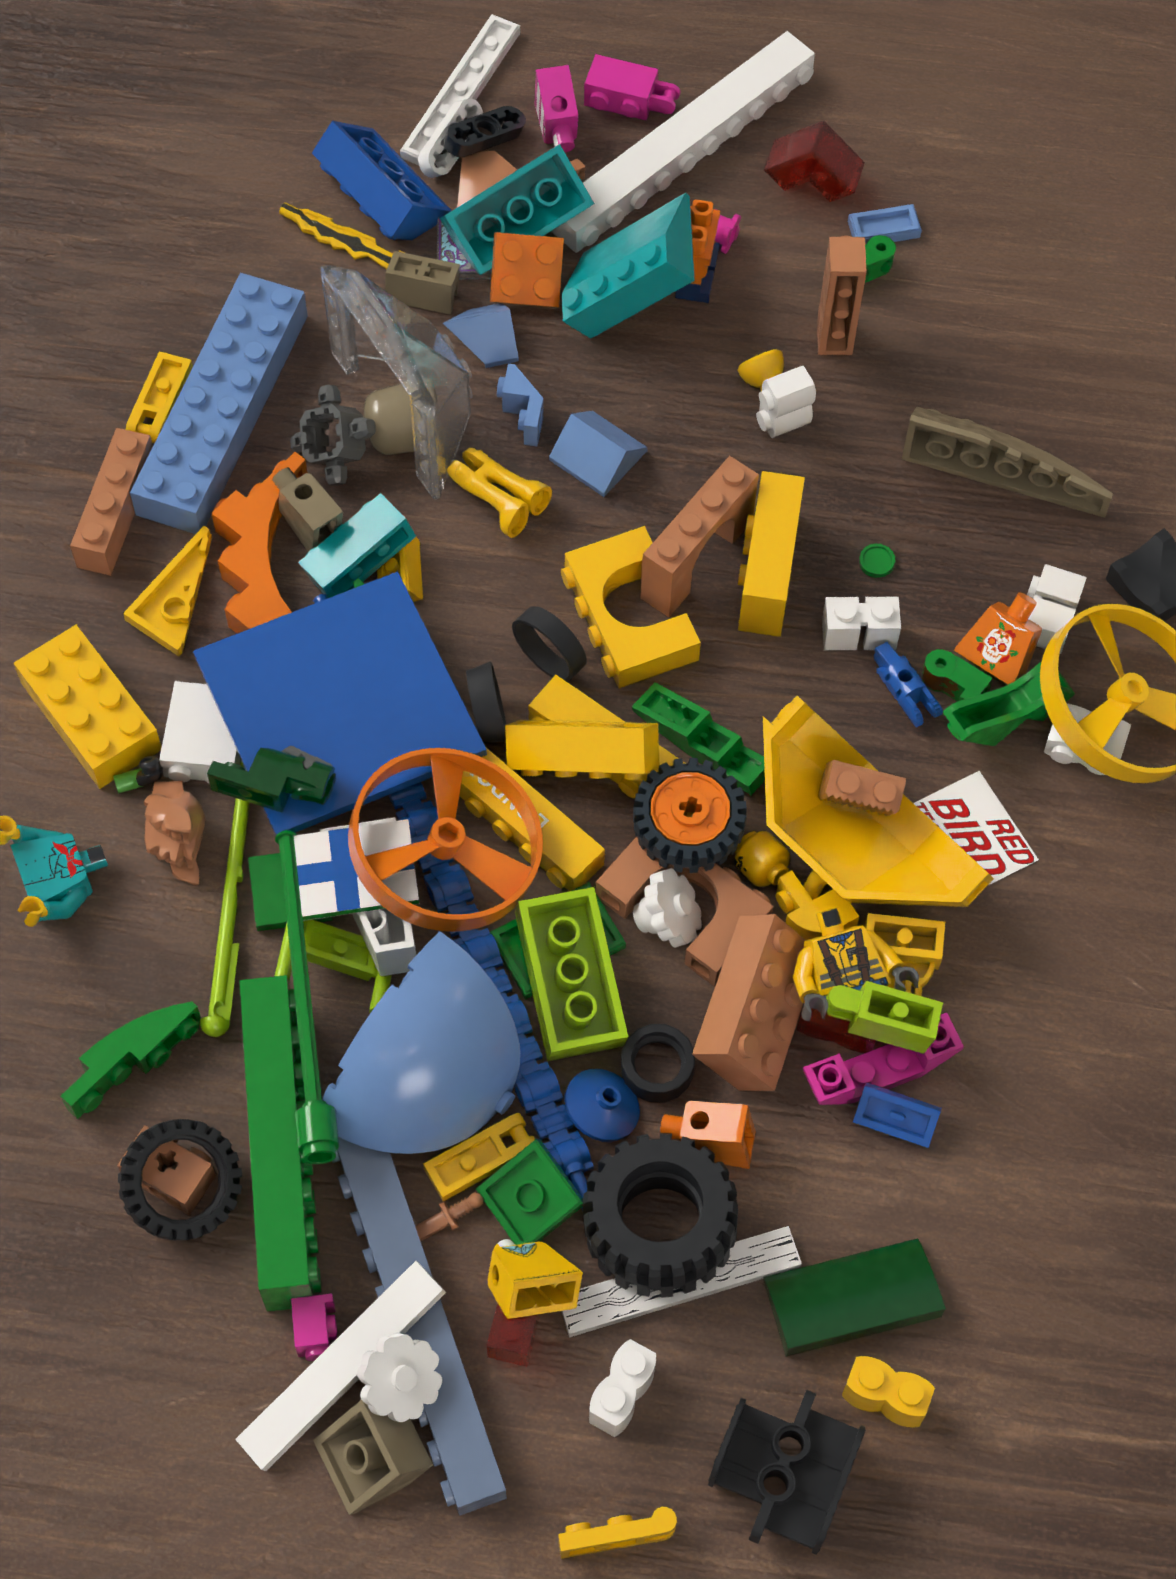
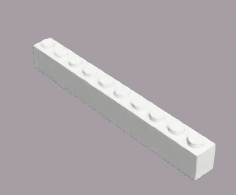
M786 31L583 182L595 204L551 232L558 238H564V243L575 253L585 246L594 244L602 233L610 227L613 228L619 225L626 215L634 209L643 207L651 196L659 190L663 191L668 188L675 178L682 173L689 172L700 159L706 155L713 154L720 144L730 137L737 136L743 127L753 119H759L769 107L776 102L783 101L789 92L800 84L804 85L807 83L814 72L815 53L790 32Z

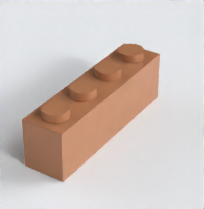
M829 237L817 318L818 355L853 354L866 278L865 237Z
M116 428L70 544L77 568L111 576L135 514L130 491L153 447L150 435Z

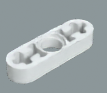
M468 98L454 103L421 151L418 159L419 167L427 177L435 178L447 174L459 158L453 156L444 148L443 141L448 128L452 124L463 121L465 117L469 119L483 114L481 105L475 99ZM440 153H444V154L439 155L438 158L435 159L434 155H438V154H440Z

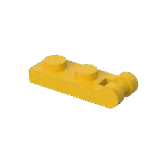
M159 351L130 414L125 430L150 435L152 443H155L193 368L192 360ZM146 417L154 419L152 425L143 423Z
M515 1113L423 1163L425 1172L443 1202L494 1174L535 1140V1137L529 1136L525 1130L526 1122L520 1113ZM511 1136L515 1144L506 1148L501 1139Z
M660 1507L653 1512L651 1518L633 1521L632 1515H621L608 1519V1525L591 1528L589 1522L569 1525L565 1527L566 1533L558 1534L561 1559L670 1539L676 1528V1514L671 1508Z

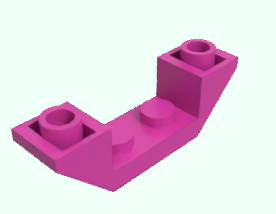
M944 1013L940 1016L936 1040L924 1054L888 1044L844 1062L839 1053L805 1066L803 1071L819 1105L852 1104L860 1101L866 1082L889 1090L924 1076L963 1050L964 1046L948 1013Z

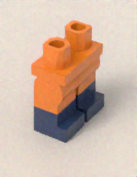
M696 199L693 200L692 206H690L695 281L677 290L675 298L709 303L720 243H715L720 210L713 209L712 202Z

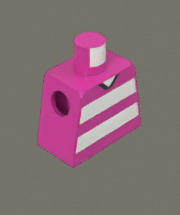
M569 65L537 69L534 103L543 141L546 144L554 143V146L560 144L565 153L569 152L575 147L574 139L577 138L578 110Z

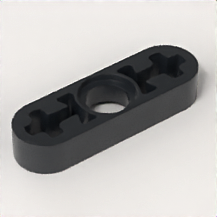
M503 106L457 122L448 128L443 141L444 148L453 156L467 157L514 140L520 136L526 123V118L519 109L512 106ZM477 128L487 129L492 135H485Z

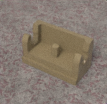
M394 251L385 272V301L451 315L454 306V296L458 295L460 264Z

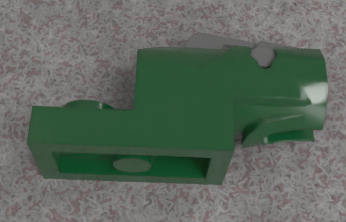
M288 746L282 751L260 748L249 772L236 763L226 762L223 764L212 761L207 772L212 791L281 813L290 794L291 798L295 800L311 801L324 805L331 795L336 780V774L333 773L335 768L330 763L294 746Z

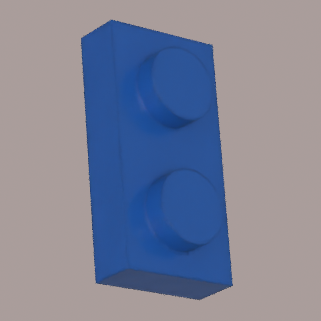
M866 1082L853 1122L929 1148L942 1108Z

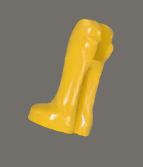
M468 448L462 452V457L468 467L462 462L454 460L447 468L448 475L461 488L488 502L499 512L500 529L510 538H514L522 532L528 522L529 513L534 516L541 514L551 501V487L542 482L527 480L514 474L494 461L482 450ZM491 483H496V484H498V485L504 487V488L507 489L511 494H513L515 497H513L512 495H510V494L506 493L505 491L499 489L498 487L494 486V485L491 484Z

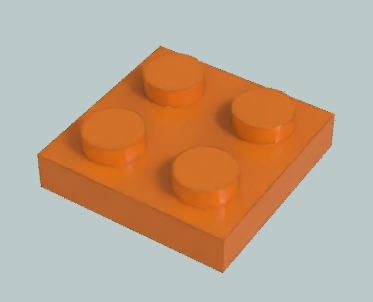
M494 233L490 302L558 308L564 238Z

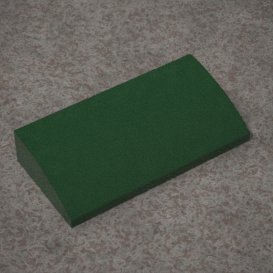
M918 1238L763 1277L785 1357L940 1318L946 1309L934 1273Z

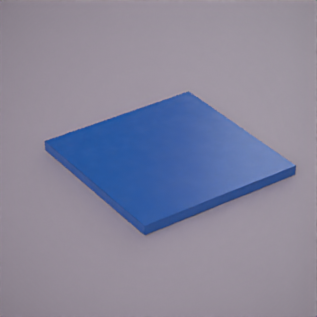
M398 571L193 651L195 660L246 771L249 772L260 748L282 751L288 746H294L314 757L316 756L330 763L335 768L333 772L336 774L335 784L329 799L324 805L311 801L295 800L291 798L290 794L282 813L263 807L275 836L284 830H291L296 833L353 810L363 786L372 774L382 765L402 754L426 748H450L472 753L480 757L487 755V749ZM432 767L411 768L390 776L373 789L362 805L433 777Z

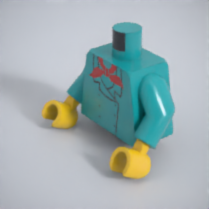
M0 816V829L3 830L0 831V845H5L10 839L14 842L10 846L28 895L23 899L18 908L20 913L29 912L24 920L25 924L33 927L42 920H59L72 917L85 902L87 896L93 892L87 873L108 866L101 844L79 852L74 837L70 833L64 834L63 832L16 825V822L11 817Z

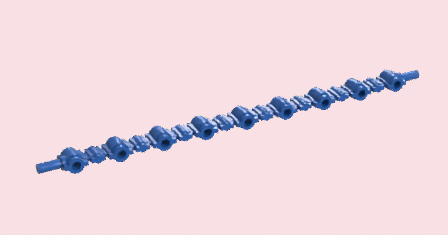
M320 594L316 596L314 603L328 599L327 595ZM421 782L389 795L394 809L403 808V810L396 812L397 820H409L412 844L427 840L433 824L438 820L437 809L433 806L431 800L421 803L427 796ZM431 854L417 860L423 873L429 870L431 872L424 875L423 879L430 900L438 913L445 910L449 912L446 914H471L479 912L475 903L471 905L466 904L473 901L474 896L471 892L468 878L459 863L449 866V863L454 862L453 858L450 860H440ZM488 928L480 931L473 929L449 932L451 937L459 935L460 938L453 941L482 967L507 1004L514 1020L520 1043V1068L514 1084L516 1096L521 1106L524 1107L526 1114L533 1111L537 1112V1115L531 1116V1121L539 1139H549V1142L543 1144L583 1198L584 1193L587 1192V1180L584 1173L594 1169L589 1149L578 1130L570 1134L567 1131L573 1128V1123L567 1114L565 1105L557 1107L555 1104L562 1101L563 1096L554 1071L549 1067L547 1061L541 1064L536 1062L542 1059L543 1056L534 1036L525 1037V1034L533 1031L527 1010L517 994L510 997L507 996V993L512 992L513 988L505 970L496 971L495 969L502 966L503 961L493 935L490 934Z

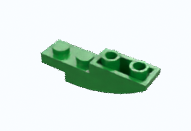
M187 1002L153 1011L123 1025L93 1045L79 1057L85 1073L60 1096L66 1109L78 1119L85 1112L90 1113L96 1109L103 1100V1095L113 1085L117 1086L123 1083L131 1074L134 1065L145 1074L153 1067L159 1068L169 1059L171 1050L181 1040L187 1041L199 1029L201 1015L198 1006L193 1002Z

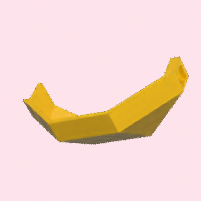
M796 696L779 712L772 722L763 716L767 826L843 899L850 903L968 907L993 881L994 878L904 794L899 811L890 816H885L884 813L878 815L877 811L873 813L870 810L864 811L863 808L856 809L855 806L849 807L848 804L842 806L841 802L835 804L833 800L828 802L826 798L820 800L818 794L826 763L836 760L875 771L878 770L801 698Z

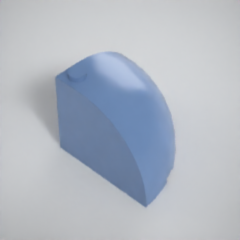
M440 931L407 965L410 971L403 978L399 989L392 984L374 1007L338 1065L344 1070L339 1075L336 1085L333 1083L329 1084L322 1100L328 1105L333 1106L336 1110L338 1137L348 1142L389 1153L413 1154L440 1150L453 1146L475 1134L497 1112L501 1115L504 1114L515 1099L512 1090L520 1068V1043L508 1006L482 967L464 949Z

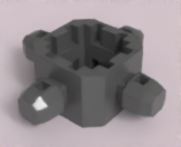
M325 385L321 386L318 392V405H321V407L304 412L299 421L300 432L295 433L291 437L290 444L291 449L294 452L302 453V456L309 463L326 465L324 472L328 485L339 486L344 485L347 480V466H345V463L361 459L366 451L365 439L371 438L375 434L376 427L374 420L363 417L356 408L339 405L341 397L337 386ZM333 419H339V424H336L337 436H340L341 441L336 442V448L332 449V452H327L326 447L330 445L329 435H325V430L329 429V423H332Z

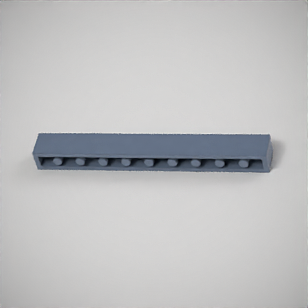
M338 1137L339 1148L336 1150V1158L332 1162H341L344 1174L337 1177L344 1198H353L357 1211L351 1212L350 1216L357 1236L365 1234L369 1248L362 1250L369 1273L378 1272L382 1285L375 1287L377 1297L379 1298L415 1261L420 1263L432 1276L391 1154L361 1147ZM439 1299L405 1334H408L412 1340L428 1342L432 1350L439 1357L438 1366L434 1371L441 1375L442 1385L438 1390L437 1400L432 1404H423V1412L418 1420L421 1427L426 1425L430 1427L434 1440L426 1443L434 1467L442 1464L447 1480L440 1482L447 1507L456 1505L458 1514L461 1516L505 1500L507 1495L443 1305Z

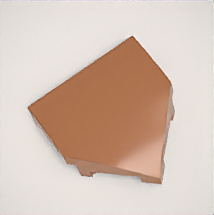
M481 151L467 157H462L457 207L512 174L517 169L496 151Z

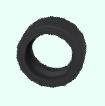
M649 1024L638 1028L628 1037L622 1049L621 1075L626 1085L638 1098L648 1102L665 1103L678 1098L688 1089L694 1076L695 1056L692 1055L694 1049L690 1039L679 1029L667 1024ZM651 1043H663L673 1047L681 1059V1068L678 1075L672 1081L666 1083H651L642 1079L635 1068V1057L643 1046Z

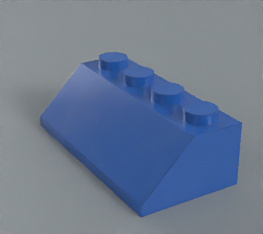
M332 121L312 152L321 162V169L338 180L340 189L360 204V210L366 216L374 219L381 226L379 228L381 233L389 239L412 241L439 224V218L452 211L373 128Z

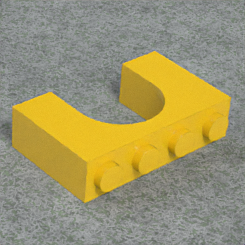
M645 526L566 552L565 568L561 569V576L566 588H572L576 595L574 603L581 619L586 617L590 627L587 630L590 641L594 648L600 647L603 654L601 662L605 674L608 678H614L618 689L699 661L701 642L687 613L654 625L633 627L613 618L604 605L606 598L613 590L621 585L641 579L643 553L653 543Z

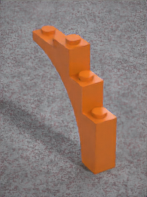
M296 452L287 460L280 461L268 478L262 483H257L253 486L247 497L235 490L229 497L221 499L211 513L215 532L232 544L222 552L218 564L222 579L240 592L231 597L224 609L228 627L237 634L292 613L280 596L271 572L272 543L282 516L279 511L280 490L272 479L279 471L287 467L291 469L297 478L308 473L306 459Z

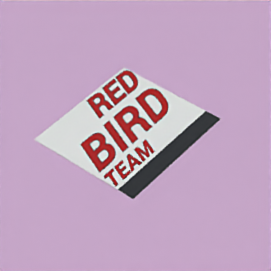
M980 771L914 803L994 878L990 884L1039 860Z

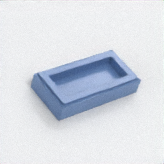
M914 204L848 215V225L852 237H865V244H867L869 239L878 235L887 236L894 242L921 237L922 230Z

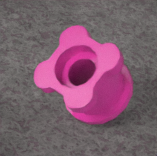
M735 214L732 219L720 215L715 242L722 245L721 252L725 254L729 251L730 246L736 240L740 231L739 223L741 216Z

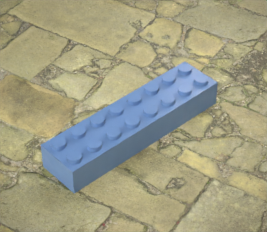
M240 272L130 491L136 516L196 534L203 526L207 525L212 515L211 513L230 478L308 317L304 291Z

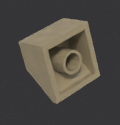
M362 1400L313 1440L349 1515L355 1514L408 1486L433 1466L411 1419L405 1422H397L391 1420L388 1415L380 1416L373 1414L368 1405Z

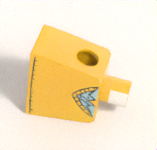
M504 1239L498 1242L492 1251L487 1281L488 1287L507 1319L576 1309L583 1272L544 1242L539 1241L515 1245L511 1240Z

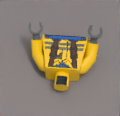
M838 907L816 913L822 936L804 941V949L799 952L792 976L800 1001L804 1003L802 1010L803 1020L810 1021L812 1015L811 1008L817 1009L821 1013V1018L825 1019L828 1010L826 996L833 987L838 985L860 990L866 981L884 986L891 984L890 978H895V989L906 992V988L902 983L904 980L911 981L914 987L918 988V972L914 968L905 967V964L895 951L874 931L867 930L864 925L844 929Z

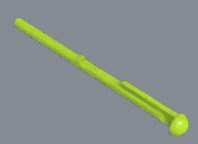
M240 761V766L244 768L242 761ZM235 798L209 1011L207 1017L200 1019L202 1031L210 1037L222 1036L230 1027L239 943H233L237 912L236 884L243 881L242 864L250 802Z

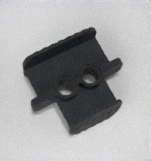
M809 1390L805 1392L794 1423L786 1422L745 1404L746 1399L741 1398L714 1461L713 1469L708 1479V1486L713 1487L716 1484L762 1505L751 1531L750 1541L759 1544L764 1529H767L813 1549L812 1553L817 1555L831 1525L866 1427L860 1425V1428L857 1429L812 1410L811 1407L816 1393ZM787 1437L794 1438L801 1445L802 1451L795 1456L786 1455L781 1451L779 1442ZM772 1476L782 1479L786 1485V1492L778 1496L771 1495L764 1487V1480Z

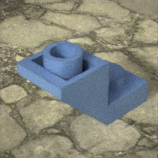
M508 364L506 376L499 377L497 397L502 398L503 412L519 414L518 430L524 431V445L538 447L544 418L543 397L515 364Z

